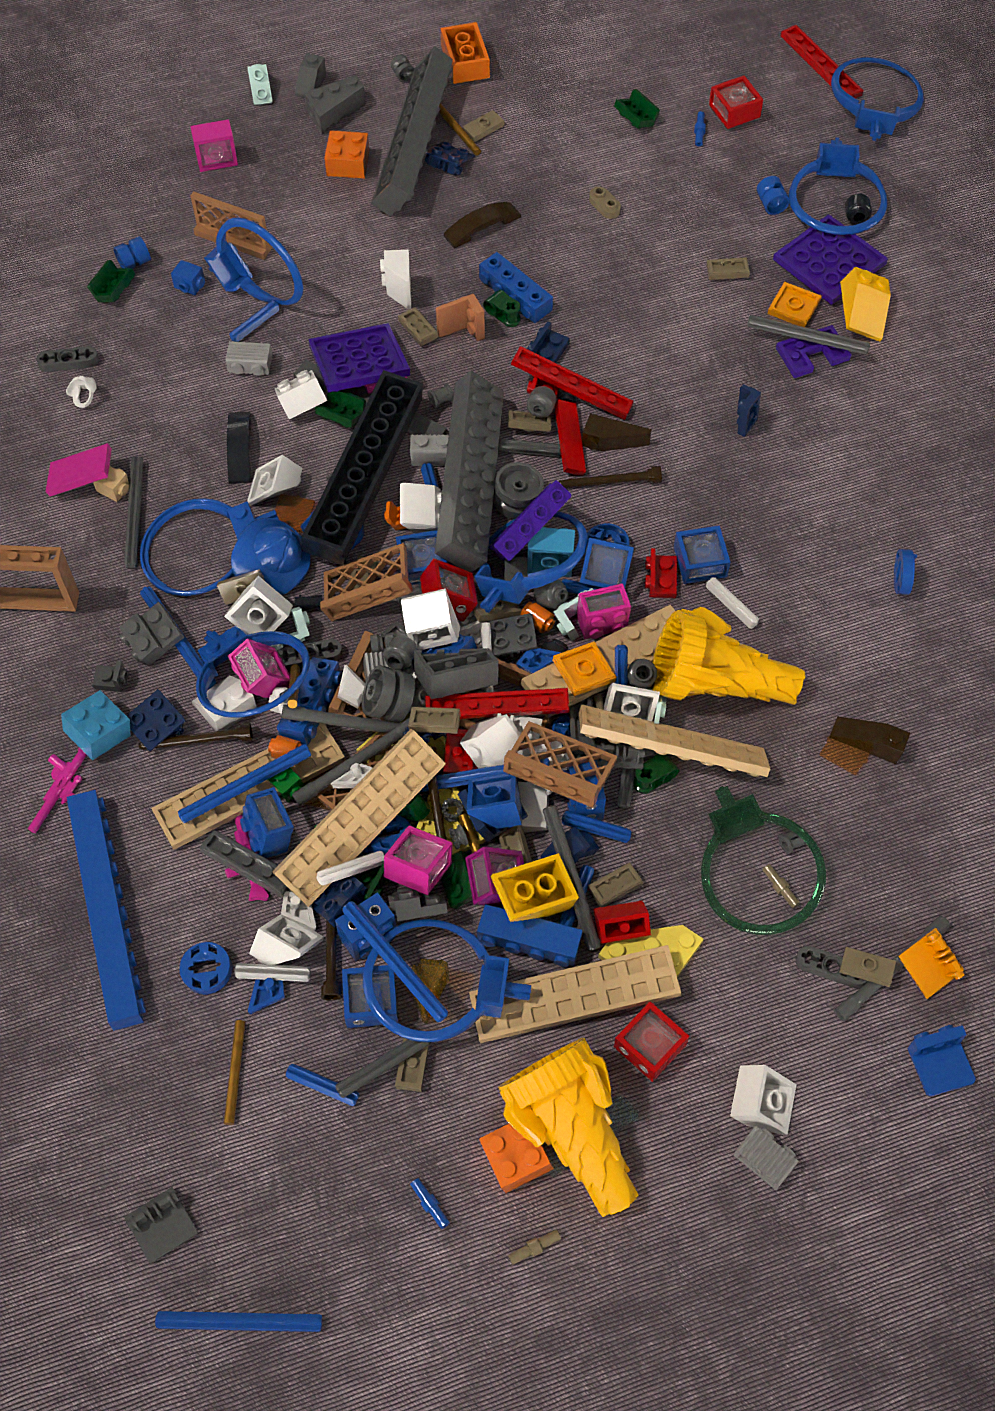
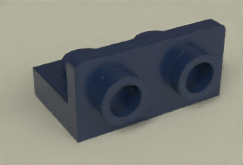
M547 321L545 326L538 330L534 342L531 341L527 349L557 363L569 345L570 338L552 331V323Z
M744 384L740 387L737 410L739 415L737 419V434L743 437L748 434L758 420L761 392Z

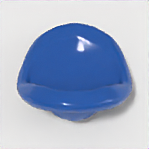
M260 518L248 524L241 532L231 555V566L235 577L260 569L265 582L281 595L288 593L304 580L311 564L310 554L302 551L301 535L290 525L273 518Z

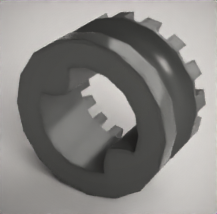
M448 798L442 804L443 818L448 822L459 821L458 816L464 813L463 804L457 798ZM456 806L458 808L457 814H448V807Z
M457 825L456 829H449L450 838H453L452 842L456 849H459L462 844L468 845L467 836L461 825Z

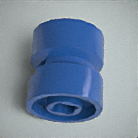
M769 176L758 183L756 191L768 214H779L788 207L790 200L779 177Z
M140 236L129 240L128 245L122 243L113 247L114 254L121 268L133 269L136 267V263L142 265L151 261L148 248Z

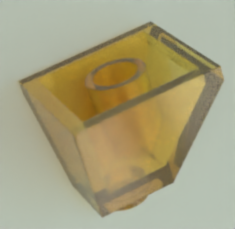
M421 959L417 966L413 965L411 969L439 1000L449 981L448 962L444 960ZM413 995L420 1018L423 1023L427 1024L431 1015Z

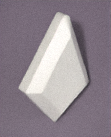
M344 665L337 698L358 709L362 703L365 683L347 665Z
M355 763L350 767V771L333 781L331 785L333 788H354L372 767L362 763Z
M286 891L283 896L281 916L315 931L316 923L312 905L306 906L293 892Z

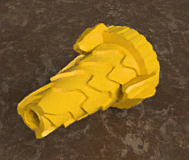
M700 606L692 611L685 609L677 610L667 619L659 636L653 657V664L657 668L658 676L651 687L653 691L660 692L659 696L679 701L686 696L707 693L718 697L726 695L743 698L751 697L770 702V699L795 705L797 703V696L800 694L803 686L805 671L790 664L768 659V654L760 653L756 649L724 635L731 631V625L727 624L715 613Z
M584 1037L536 1061L498 1087L499 1093L505 1102L503 1116L506 1121L524 1138L532 1142L535 1147H539L544 1142L547 1146L552 1145L562 1164L570 1168L578 1182L581 1181L602 1217L621 1212L630 1207V1204L639 1195L627 1174L630 1172V1169L621 1155L619 1141L610 1127L612 1120L605 1109L613 1104L609 1073L603 1057L593 1054Z

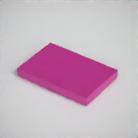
M107 443L51 462L46 493L49 496H54L107 478L112 450L110 445Z

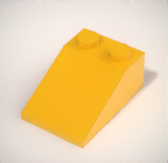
M854 267L840 282L846 329L880 342L883 338L891 296L889 279Z
M559 853L490 876L510 922L548 917L571 909L579 899Z

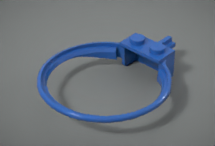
M862 57L846 61L835 70L831 80L832 91L838 102L856 116L855 128L870 130L869 137H872L873 141H876L877 138L880 139L881 134L892 135L896 123L915 116L921 109L924 100L921 85L909 71L898 64L880 58ZM872 62L890 66L905 74L915 84L918 90L917 101L905 108L896 107L894 113L864 108L865 100H861L859 104L857 99L841 88L839 84L840 73L846 66L854 63Z
M839 137L831 140V144H819L817 159L805 165L796 174L789 189L790 206L795 215L808 226L825 233L850 235L864 232L878 224L887 209V195L881 180L873 170L859 162V145L842 144V141H839ZM812 172H816V175L855 177L856 174H859L877 187L881 196V204L877 213L863 223L852 226L829 225L812 218L801 208L797 201L796 189L801 179Z
M240 217L228 219L221 226L216 237V247L204 259L210 266L208 268L209 271L214 272L226 292H234L242 288L258 300L268 303L275 301L278 305H292L301 299L303 295V281L298 267L288 251L271 233L260 225ZM242 227L251 230L266 240L278 252L286 263L294 281V294L289 300H282L270 295L250 279L253 275L249 271V266L238 254V249L232 243H227L226 232L230 228Z
M207 498L186 500L173 505L162 512L150 524L144 534L140 547V562L143 572L156 588L172 595L193 596L218 588V582L235 577L232 568L220 580L197 590H177L160 581L154 575L149 562L150 546L157 531L166 521L181 512L192 509H204L229 518L238 539L244 528L254 520L260 518L279 520L276 511L273 510L256 517L248 501L231 507L221 501Z
M557 511L553 515V517L567 520L573 524L579 534L575 551L569 559L558 566L529 573L528 577H523L521 572H517L511 581L492 578L491 569L487 562L480 566V570L474 576L482 596L485 597L480 607L485 609V612L490 613L499 600L520 604L529 590L552 583L571 571L581 560L587 548V531L581 521L564 512ZM514 520L503 525L489 538V546Z
M236 625L226 630L222 635L208 630L206 632L207 636L204 637L207 644L198 650L204 665L197 677L196 693L200 703L208 711L219 716L240 718L263 713L283 703L301 686L310 666L308 650L298 638L283 632L264 631L245 634ZM246 639L268 646L285 644L299 652L303 662L301 676H298L294 684L274 701L243 712H226L217 709L208 700V688L213 678L219 676L215 667L227 660L228 655Z
M421 919L406 922L391 929L383 936L390 942L394 936L411 928L422 926L439 927L462 937L473 948L479 960L483 959L484 965L481 967L476 1008H472L459 1021L435 1031L413 1030L397 1023L385 1013L375 997L372 974L379 954L374 948H372L368 955L363 972L364 994L374 1016L394 1034L417 1042H438L453 1038L469 1029L482 1016L500 1018L504 997L529 1001L531 985L506 982L509 958L489 956L485 947L475 935L460 926L440 920Z

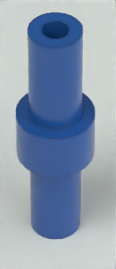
M702 111L698 112L697 123L694 126L696 146H702L703 135L706 132V124L704 123L705 113Z
M419 1178L415 1179L410 1185L422 1201L420 1205L426 1213L432 1215L438 1226L444 1229L450 1222L439 1208V1201L434 1194L430 1195Z

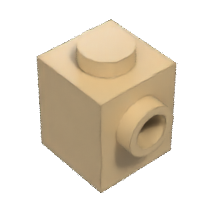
M109 466L108 477L93 482L96 492L116 502L129 491L127 474L119 468L115 469Z

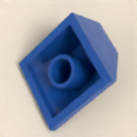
M503 773L468 779L467 813L497 829L522 825V805L517 777Z

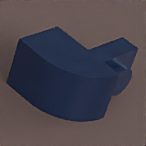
M575 827L565 832L575 864L580 858L594 855L600 849L595 843L594 838L587 831H578ZM553 842L542 853L541 859L556 854Z

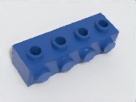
M498 252L479 264V278L482 283L487 284L495 292L503 290L507 295L520 303V312L525 318H529L532 322L536 323L553 311V296Z
M312 657L307 676L298 690L297 706L326 712L343 674L338 661ZM281 718L277 731L281 736L300 741L302 745L306 744L309 746L311 740L316 736L319 723Z
M485 904L477 929V938L487 947L499 946L513 954L521 952L529 954L531 958L536 960L547 959L554 961L556 965L561 967H568V965L574 967L583 930L539 918L510 922L505 909Z

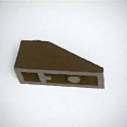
M590 413L582 434V446L599 451L649 446L652 429Z
M837 716L829 738L897 764L904 753L910 732L886 723Z

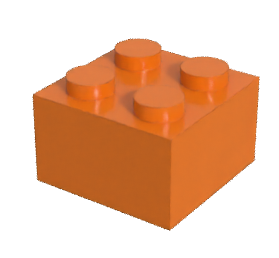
M329 132L324 158L326 176L365 179L370 152L368 133Z
M510 1124L479 1138L500 1187L505 1193L554 1169L543 1144L535 1147L532 1142L524 1138Z

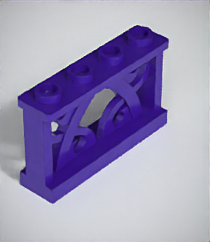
M557 480L552 484L549 483L488 548L504 563L505 559L508 561L512 560L571 498V493Z

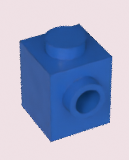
M180 260L171 272L174 288L182 292L196 295L205 284L202 267Z

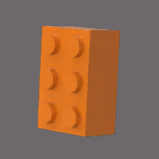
M477 22L440 28L442 51L453 59L451 65L452 72L450 74L453 84L490 78V59Z

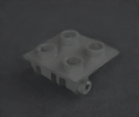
M532 613L487 621L491 624L492 653L499 659L507 658L509 654L513 658V653L517 652L518 656H521L520 651L524 654L527 650L538 648Z
M595 738L596 748L617 756L614 768L643 769L645 748L636 749L630 744H615L604 738ZM597 759L598 766L600 767L606 766L609 763L606 760Z
M173 1187L124 1217L127 1226L133 1232L150 1264L198 1234Z

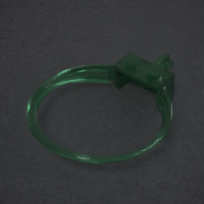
M728 786L719 787L715 794L722 808L708 814L714 834L705 849L701 866L702 887L710 907L724 922L750 934L771 935L782 933L798 926L814 912L825 890L826 867L818 845L801 826L791 819L762 811L753 794L735 801ZM764 821H767L769 824L779 825L793 831L805 841L815 858L817 882L811 899L799 913L780 923L758 925L744 922L734 917L721 906L712 890L710 866L719 843L723 844L765 825Z

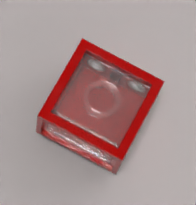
M745 75L711 87L709 106L727 129L761 117L763 98Z
M433 558L420 576L422 594L446 588L457 620L464 622L478 604L473 573Z
M650 1001L615 1037L614 1048L653 1082L687 1046L689 1035Z

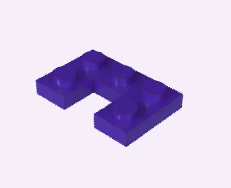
M833 325L818 329L819 331L839 335ZM790 338L776 344V350L793 378L813 372L814 366L808 358L809 355L822 351L831 366L849 361L851 358V353L848 350L797 338Z

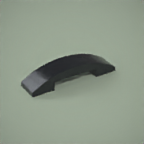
M250 411L230 412L228 414L227 469L229 484L251 483V465L249 460Z

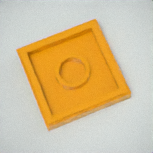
M784 282L771 303L767 314L794 325L806 327L822 296Z
M595 641L554 655L552 659L574 697L613 683L617 678Z

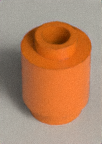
M528 602L524 606L520 615L532 613L534 629L544 633L545 631L549 632L555 624L553 613L538 603Z
M277 735L275 739H271L268 752H271V758L276 759L302 744L300 741Z

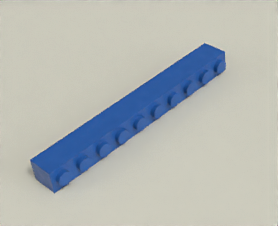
M96 790L68 796V808L109 1025L115 1031L144 1023L142 1014L146 1013L143 998L139 999L138 990L142 989L138 974L134 975L133 967L137 966L134 951L130 952L129 944L132 943L130 929H125L124 921L128 920L125 906H121L120 899L124 898L121 884L116 882L119 870L116 861L112 862L111 857L112 854H115L112 840H108L107 836L111 829L108 819H104L103 812L107 811L104 798H99Z

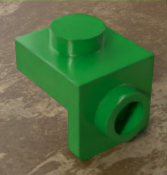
M291 768L267 779L287 803L294 799L292 795L294 792L305 786L301 778Z

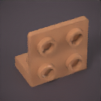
M474 294L461 297L436 308L439 338L467 328L477 341L485 339L484 310Z

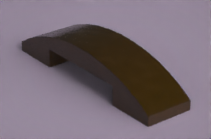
M511 202L489 204L459 219L444 232V237L455 249L470 242L472 234L500 221L506 225L521 218V214Z

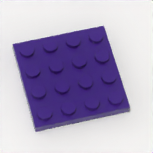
M829 214L820 220V222L829 225L844 226ZM812 227L773 255L775 262L815 293L821 295L831 305L842 298L840 282L854 267L874 274L886 265L888 260L886 256L856 234L836 235L825 233Z
M389 323L308 339L309 347L328 392H338L343 389L377 383L383 370L403 377L410 376V368Z

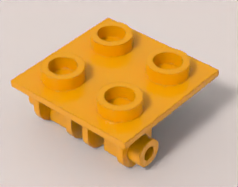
M934 928L898 956L926 999L954 978L958 980L965 975L963 973L964 968L960 965L955 954L952 953L951 948L948 947L937 928Z

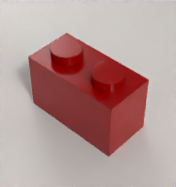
M643 900L594 908L595 925L601 943L651 935L649 912Z

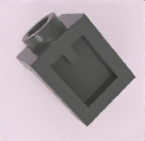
M513 557L510 561L505 559L506 581H511L517 572H521L523 577H527V557Z
M117 661L115 667L97 665L92 683L94 690L122 691L123 683L126 684L128 679V671L125 670L122 661Z

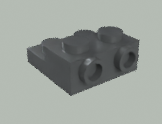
M157 602L141 616L136 613L119 627L122 631L120 638L127 646L131 645L133 650L130 653L138 662L142 661L149 666L184 638V635L160 602Z
M401 887L397 889L398 892L388 896L390 910L393 914H396L397 921L448 913L444 896L438 895V892H430L428 895L424 894V898H419L418 891L412 890L409 887Z

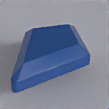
M540 648L527 650L516 665L532 674L554 663L552 661L553 656L561 652Z
M272 978L265 980L256 979L248 1013L252 1014L284 999L283 981L273 980Z

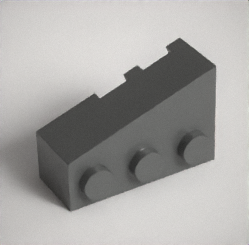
M357 75L304 93L306 111L321 135L332 124L337 125L339 119L345 115L350 116L366 104L364 86Z
M489 648L459 649V653H444V649L437 650V654H422V650H414V674L431 699L443 698L444 696L465 693L466 691L487 688L488 686L498 684L499 661Z

